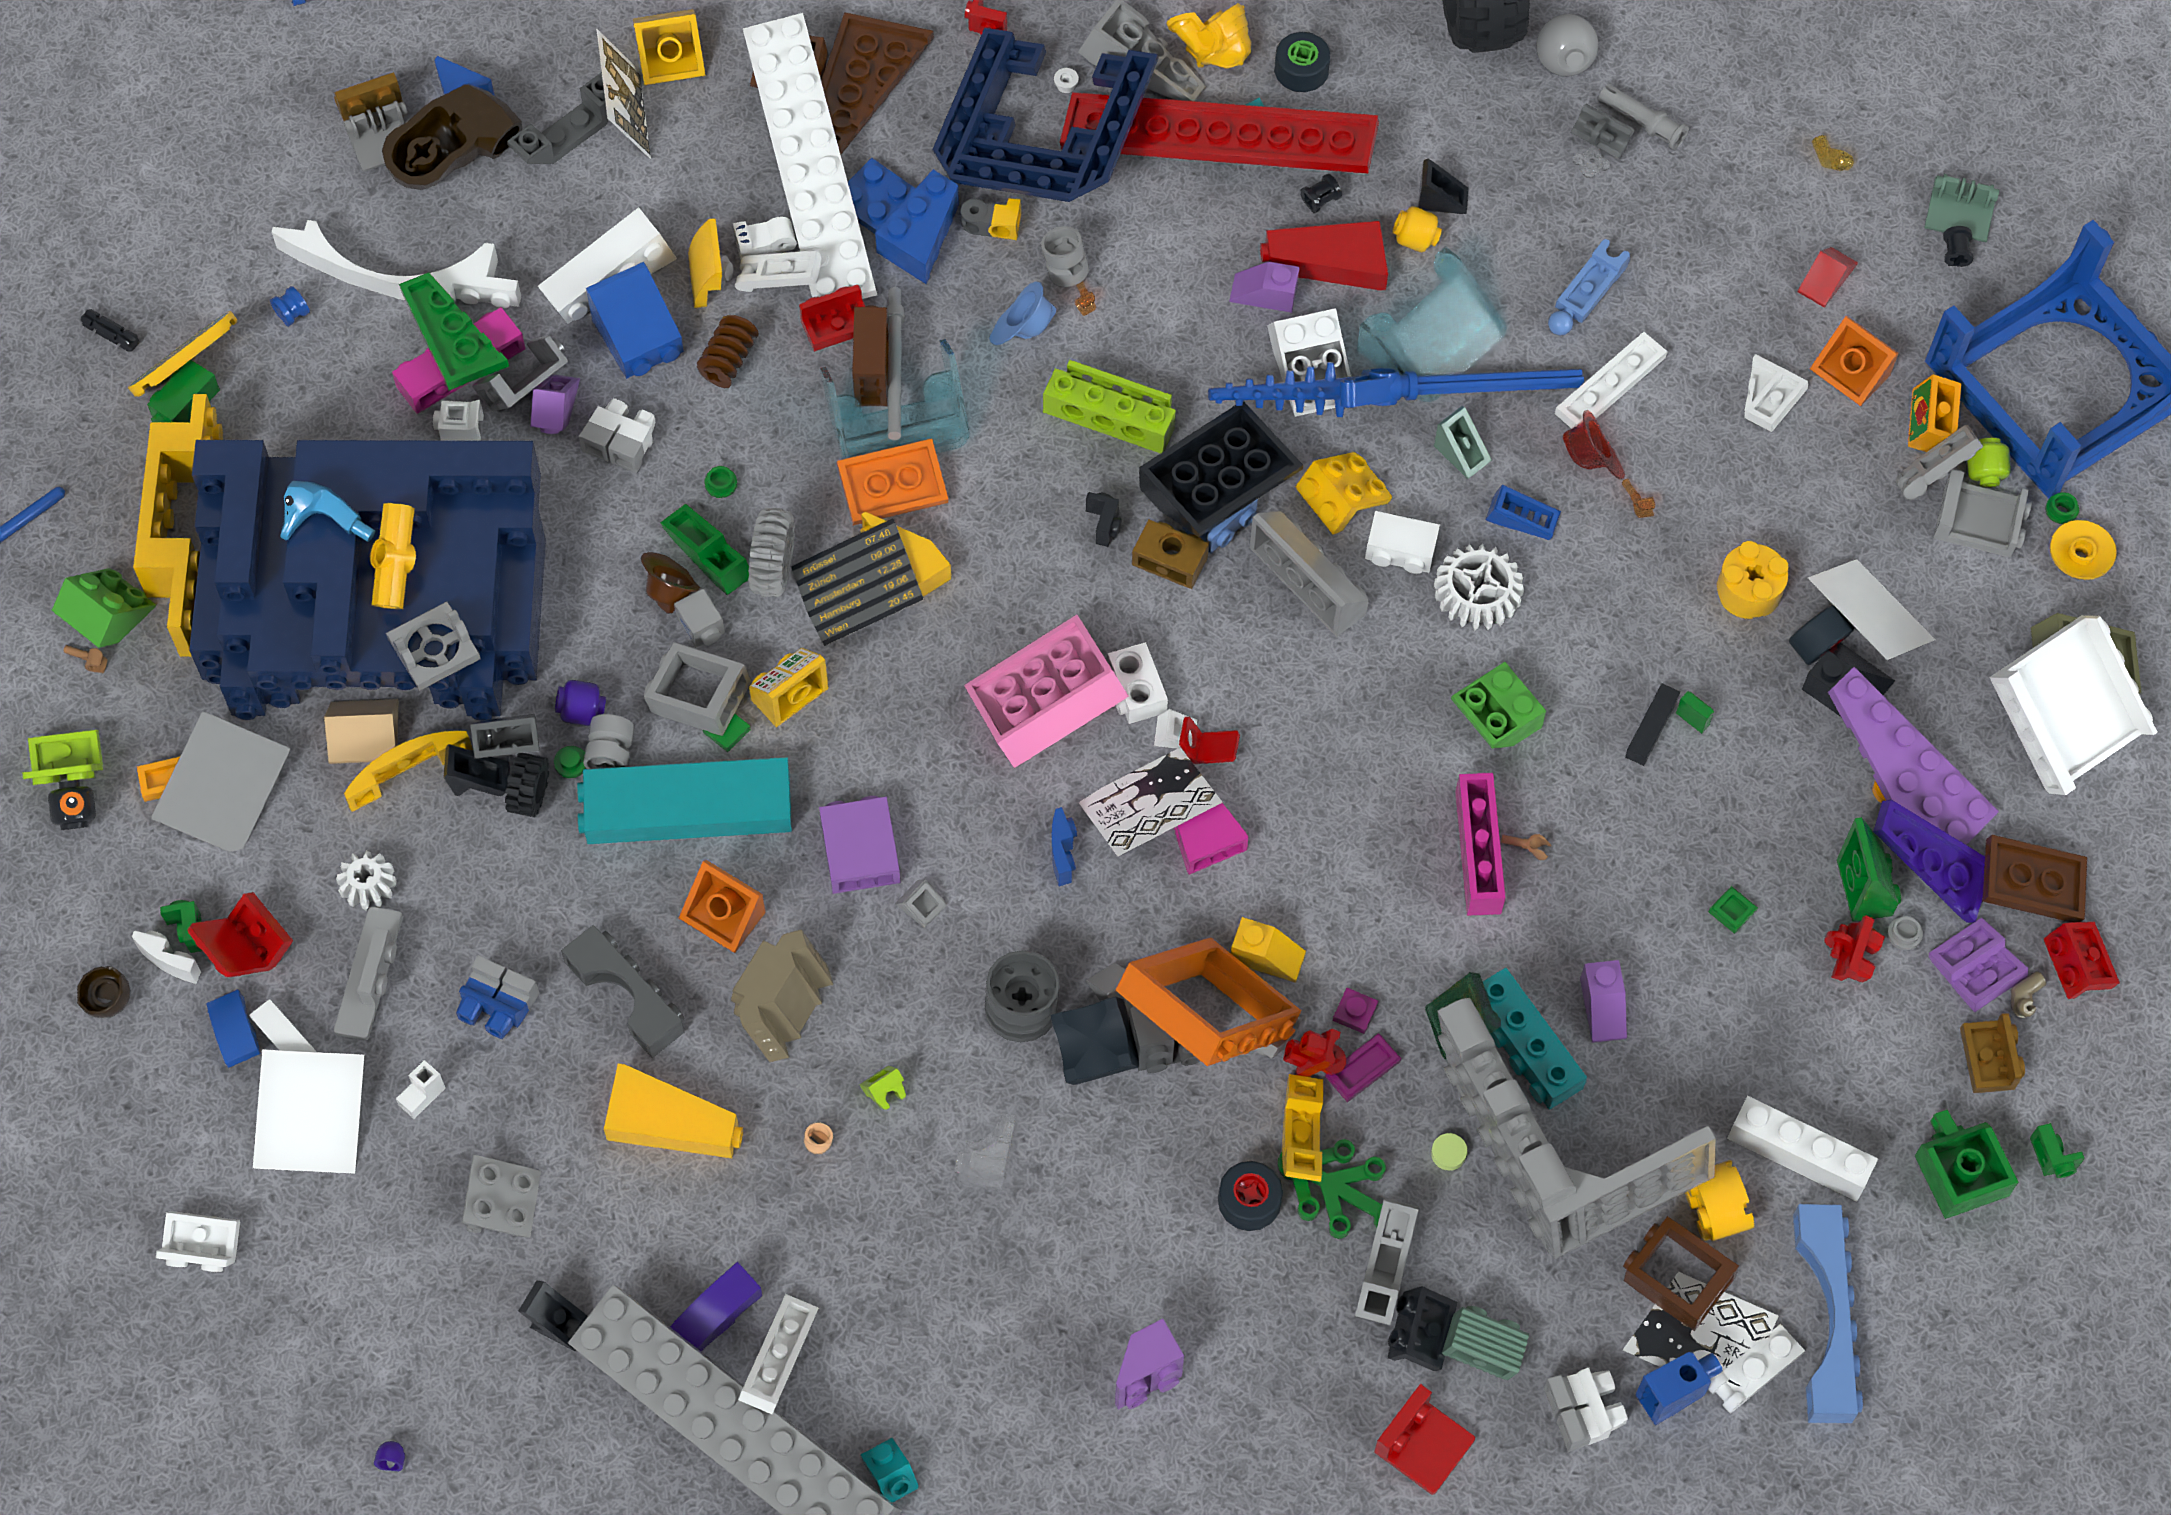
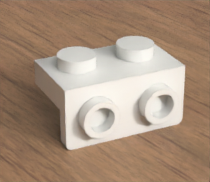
M175 1211L166 1212L162 1248L156 1251V1258L166 1259V1265L187 1267L189 1262L201 1264V1269L205 1271L222 1272L223 1267L235 1263L240 1220Z

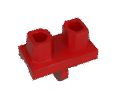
M1865 915L1861 922H1851L1848 926L1840 924L1838 931L1826 933L1824 941L1827 946L1832 948L1830 956L1837 959L1832 978L1840 981L1851 978L1862 983L1871 979L1875 965L1863 958L1864 951L1872 955L1877 953L1882 947L1885 938L1884 935L1872 928L1874 924L1873 918Z
M1330 1029L1319 1034L1309 1030L1303 1034L1301 1041L1292 1039L1287 1042L1283 1061L1297 1066L1295 1075L1310 1077L1320 1071L1328 1075L1338 1074L1346 1066L1345 1052L1335 1044L1340 1038L1341 1032Z

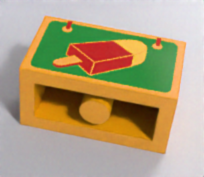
M1933 374L1912 389L1908 447L1928 452L1958 430L1961 383Z

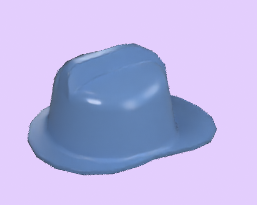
M1035 281L1025 287L1015 302L1001 315L989 337L992 344H1003L1014 336L1024 339L1032 338L1041 334L1046 329L1056 313V308L1043 296V286L1040 282Z

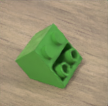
M107 568L66 577L51 611L98 648L119 643L156 607V604L148 599L142 590L133 587L125 581L119 572Z
M1503 662L1451 696V700L1492 749L1514 746L1543 726L1546 710L1506 662Z

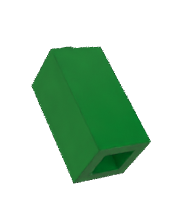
M189 360L172 374L171 379L161 390H157L152 395L150 402L147 404L152 415L151 421L190 423L193 394H206L210 402L220 391L215 375L196 362Z

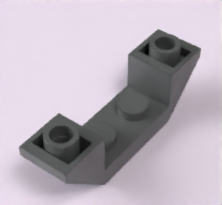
M602 72L579 88L582 103L542 133L532 124L528 125L507 141L508 146L527 164H554L606 126L608 118Z

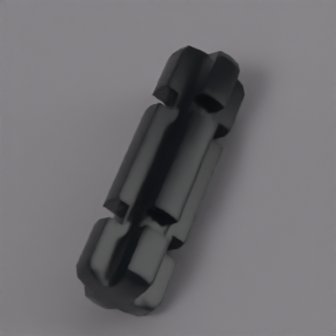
M92 309L86 310L81 316V322L84 327L91 331L95 329L96 334L116 345L120 343V347L128 352H132L139 344L137 334L129 330L124 331V327L105 316L100 317V313Z

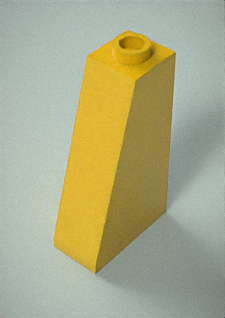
M618 1063L604 1125V1132L608 1141L732 1158L734 1148L741 1147L743 1127H738L737 1115L630 1066Z

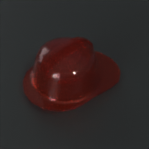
M1584 410L1583 421L1563 434V440L1570 457L1582 468L1595 469L1606 467L1616 478L1624 479L1625 472L1615 451L1604 437L1598 421L1589 410Z

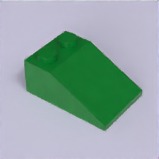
M1855 818L1836 860L1852 922L1862 921L1865 915L1873 919L1893 916L1898 904L1901 903V893L1899 886L1893 884L1892 881L1893 864L1889 853H1885L1882 841L1863 818Z

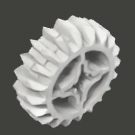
M1469 544L1466 547L1465 553L1457 548L1453 553V557L1447 556L1444 559L1443 565H1440L1437 569V578L1434 581L1435 599L1441 602V612L1449 611L1448 618L1450 621L1460 617L1461 628L1467 624V621L1473 622L1472 627L1475 631L1478 629L1479 623L1484 622V626L1489 630L1492 627L1493 620L1501 626L1504 623L1505 617L1511 619L1515 609L1520 607V597L1523 596L1524 587L1522 585V573H1517V563H1508V553L1498 556L1496 547L1491 552L1485 551L1483 544L1479 546V550L1474 551ZM1491 573L1500 579L1503 586H1500V582L1492 578ZM1482 579H1484L1483 584L1480 588H1478L1476 594H1474L1475 588L1478 585H1480ZM1454 586H1455V587H1458V591H1460V592H1462V593H1464V594L1466 595L1467 600H1465L1464 598H1462V597L1457 593V591L1455 590Z

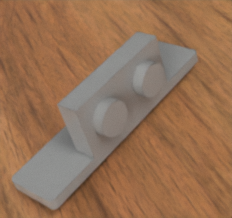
M376 907L368 909L334 1027V1032L337 1036L359 1040L369 1039L380 997L385 994L387 988L389 965L394 962L396 956V940L403 919L401 912Z

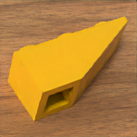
M864 512L861 514L863 528L860 531L861 533L886 521ZM897 526L922 596L927 595L951 580V565L934 543Z

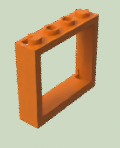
M1211 937L1129 962L1115 990L1206 1066L1221 1061L1225 1062L1235 1056L1245 1055L1252 1050L1289 1039L1295 1032L1293 1026L1302 1011ZM1202 975L1256 1020L1219 1032L1164 986Z

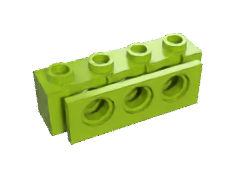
M1069 360L1067 364V372L1054 369L1043 393V413L1158 453L1165 451L1175 429L1176 410L1171 408V394ZM1082 376H1091V382L1085 380L1084 378H1082ZM1113 385L1122 387V391L1118 392L1112 388ZM1145 395L1153 398L1152 402L1150 403L1145 401L1143 399V396Z

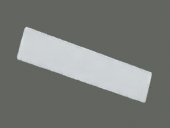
M271 1000L266 1001L249 1015L279 1050L316 1052Z

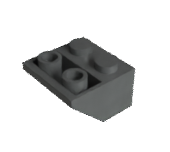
M1136 1007L1130 1008L1129 1023L1140 1066L1138 1071L1147 1069L1148 1073H1157L1165 1070L1169 1064L1181 1062L1182 1065L1189 1066L1200 1062L1198 1058Z

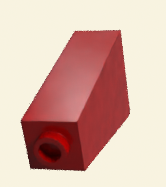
M1380 221L1266 230L1265 243H1260L1262 262L1299 267L1298 278L1379 291L1386 290L1388 269Z

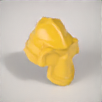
M1239 3L1225 12L1220 10L1205 23L1200 20L1195 12L1174 16L1166 22L1168 29L1176 33L1186 44V51L1196 59L1198 68L1211 64L1226 69L1239 65L1242 66L1245 59L1251 53V41L1248 35L1245 7Z

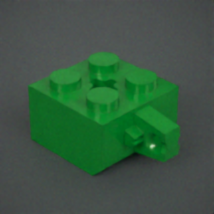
M1948 1110L1934 1114L1930 1120L1935 1134L1931 1137L1933 1141L1921 1144L1915 1154V1158L1944 1218L1947 1219L2009 1197L2019 1182L1992 1127L1984 1122L1964 1129L1962 1125L1956 1126Z

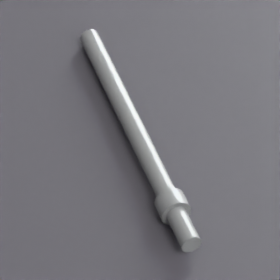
M898 287L889 289V305L887 306L889 324L888 438L891 440H898L901 437V324L905 321V309L901 305L902 291Z

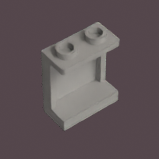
M1951 469L1945 484L1933 538L2011 558L2015 548L2021 549L2024 542L2026 529H2022L2021 524L2022 520L2027 521L2031 510L2032 502L2027 501L2029 489L2022 488L2019 495L2015 496L1963 483L1964 472Z

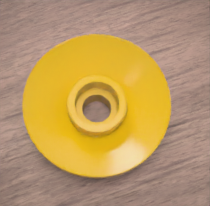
M2075 520L2067 522L2055 531L2050 541V554L2056 566L2065 574L2077 579L2090 580L2105 575L2112 568L2116 559V545L2111 535L2103 527L2090 521ZM2075 552H2083L2086 558L2078 556Z

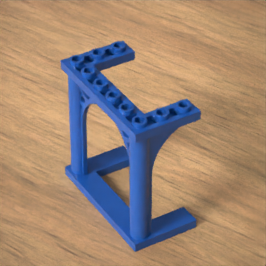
M2094 220L2083 226L2070 257L2048 279L2033 291L1976 327L1955 306L1945 310L1925 359V362L1937 376L1961 383L1960 401L1993 438H1999L2001 443L2009 447L2010 457L2048 499L2060 493L2066 481L2171 415V354L2158 342L2155 334L2148 331L2142 325L2135 313L2116 297L2114 290L2106 286L2099 278L2114 241L2109 233ZM2082 299L2090 307V312L2086 315L2078 314L2074 309V302ZM2065 302V303H2066V304H2065V311H2066V312H2065V313L2059 312L2057 309H2062V307H2063V304H2062V303ZM2095 315H2097L2104 323L2097 321L2095 319ZM2071 322L2089 327L2109 339L2124 357L2131 379L2128 400L2115 416L2077 440L2059 422L2050 428L2040 450L1966 367L2025 330L2039 324ZM2138 359L2144 367H2140L2136 360ZM2144 375L2154 376L2161 385L2157 387L2146 386L2141 383L2139 377ZM2141 393L2146 397L2144 400L2141 401L2138 398L2137 394Z

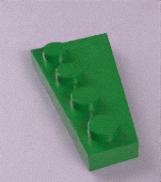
M429 272L399 284L401 293L448 390L509 367L508 359L495 349L491 340L477 329L472 323V319L458 308L453 298Z

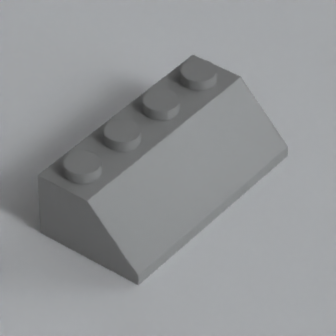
M1281 511L1257 513L1252 517L1250 549L1336 637L1367 614L1369 600L1365 591L1358 585L1354 586L1346 578L1343 569L1337 563H1331L1324 556L1319 544L1313 540L1310 541L1302 533L1299 524L1294 519H1288Z

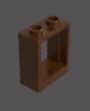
M874 305L854 307L852 376L855 406H887L889 336L887 307H877Z
M1667 1216L1661 1225L1654 1223L1644 1237V1241L1647 1243L1640 1252L1633 1250L1623 1265L1626 1269L1624 1282L1695 1331L1734 1281L1739 1265ZM1667 1236L1717 1271L1692 1305L1642 1271L1643 1267Z

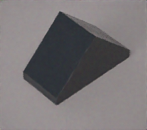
M1429 158L1425 159L1420 180L1418 208L1433 212L1467 214L1469 187Z

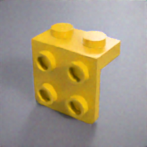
M1355 452L1314 460L1295 486L1332 534L1343 531L1358 510L1388 504L1392 499V495L1386 489L1385 484L1369 468L1366 460Z

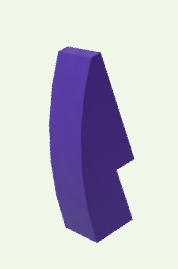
M736 1262L710 1285L670 1327L702 1351L732 1326L739 1315L762 1297L761 1287Z

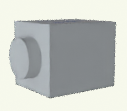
M704 589L674 603L676 617L695 648L702 644L706 646L714 644L725 633L723 618Z

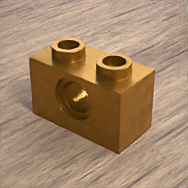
M1148 519L1132 550V565L1192 589L1208 558L1209 543L1204 542L1202 538L1194 534L1187 535L1174 530L1167 523H1157ZM1174 550L1178 553L1170 555L1165 553V551Z

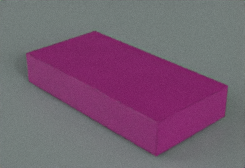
M1378 1033L1346 1058V1066L1340 1073L1335 1075L1325 1074V1078L1348 1103L1399 1064L1402 1058Z

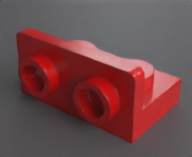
M2095 922L2064 923L2044 938L2045 945L2068 999H2075L2085 991L2108 990L2120 984Z

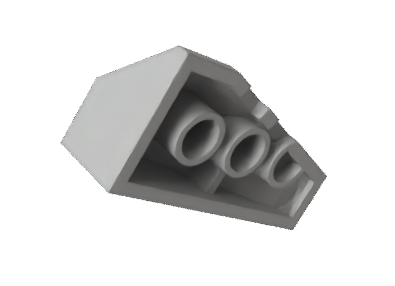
M1116 0L1093 28L1078 53L1095 66H1097L1102 53L1126 57L1128 50L1158 54L1159 59L1147 89L1174 100L1195 101L1206 86L1182 59L1174 58L1166 49L1168 43L1163 37L1158 39L1147 28L1150 23L1142 14L1123 0Z

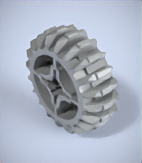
M772 507V509L764 508L758 514L750 548L748 570L749 587L753 594H761L763 597H780L785 591L793 557L795 536L794 517L790 511Z

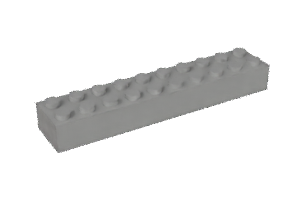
M612 1285L569 1340V1345L782 1515H899L902 1512L900 1508L776 1410H774L773 1414H770L739 1401L738 1399L744 1387L742 1383L621 1288Z

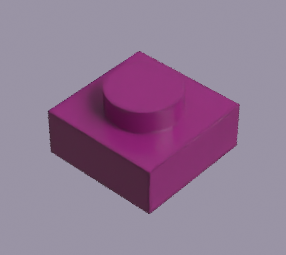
M1346 988L1332 1021L1365 1034L1379 1001Z

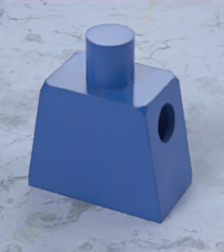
M1688 1352L1643 1376L1635 1395L1656 1426L1702 1398L1711 1384L1710 1379L1723 1372L1722 1366L1713 1353L1697 1360L1692 1352Z

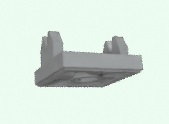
M448 602L386 633L389 642L419 691L480 660V655L470 640L464 622L460 621L457 611H452ZM430 624H442L454 631L444 636L434 635L427 626ZM418 632L422 642L420 643V648L411 653L408 648V641L413 633ZM431 641H439L444 645L442 652L437 655L426 654L424 648ZM459 641L457 653L453 659L448 661L446 658L448 647ZM426 659L436 662L438 667H423L416 663Z

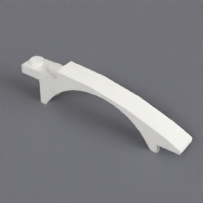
M307 220L304 231L280 227L272 228V235L277 249L306 265L358 287L405 300L399 284L421 276L386 275L353 264L335 251L327 242L316 221ZM484 243L466 259L448 268L430 273L453 298L454 303L456 299H460L467 304L486 302L492 303L498 308L519 307L521 292L518 280L494 278L498 263L494 244Z

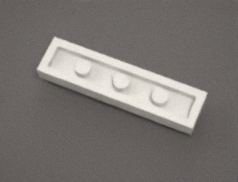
M1645 332L1641 333L1556 407L1555 415L1579 434L1666 358L1667 351Z
M785 1294L741 1391L739 1401L773 1414L817 1314L818 1307Z

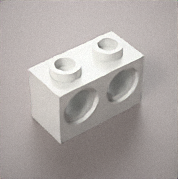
M1146 642L1108 653L1107 662L1129 696L1116 705L1119 715L1125 714L1128 723L1131 724L1158 716L1167 711L1168 698ZM1132 668L1136 671L1134 673H1125L1122 669ZM1136 696H1143L1147 700L1143 702H1137L1132 698Z

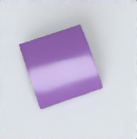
M1980 918L1929 952V958L1974 1012L2028 977V967L2005 948V938L1983 918Z

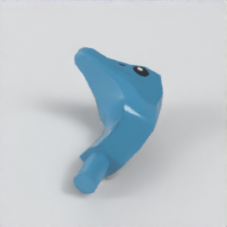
M292 481L287 487L284 495V524L280 537L285 541L290 539L294 531L305 519L316 513L332 518L348 534L353 532L367 542L373 538L375 530L361 522V517L331 489L308 481Z

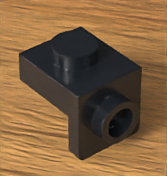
M1088 492L1086 496V512L1100 515L1096 528V544L1108 547L1111 537L1117 538L1121 528L1122 519L1118 518L1119 499L1113 498L1107 493L1096 494Z

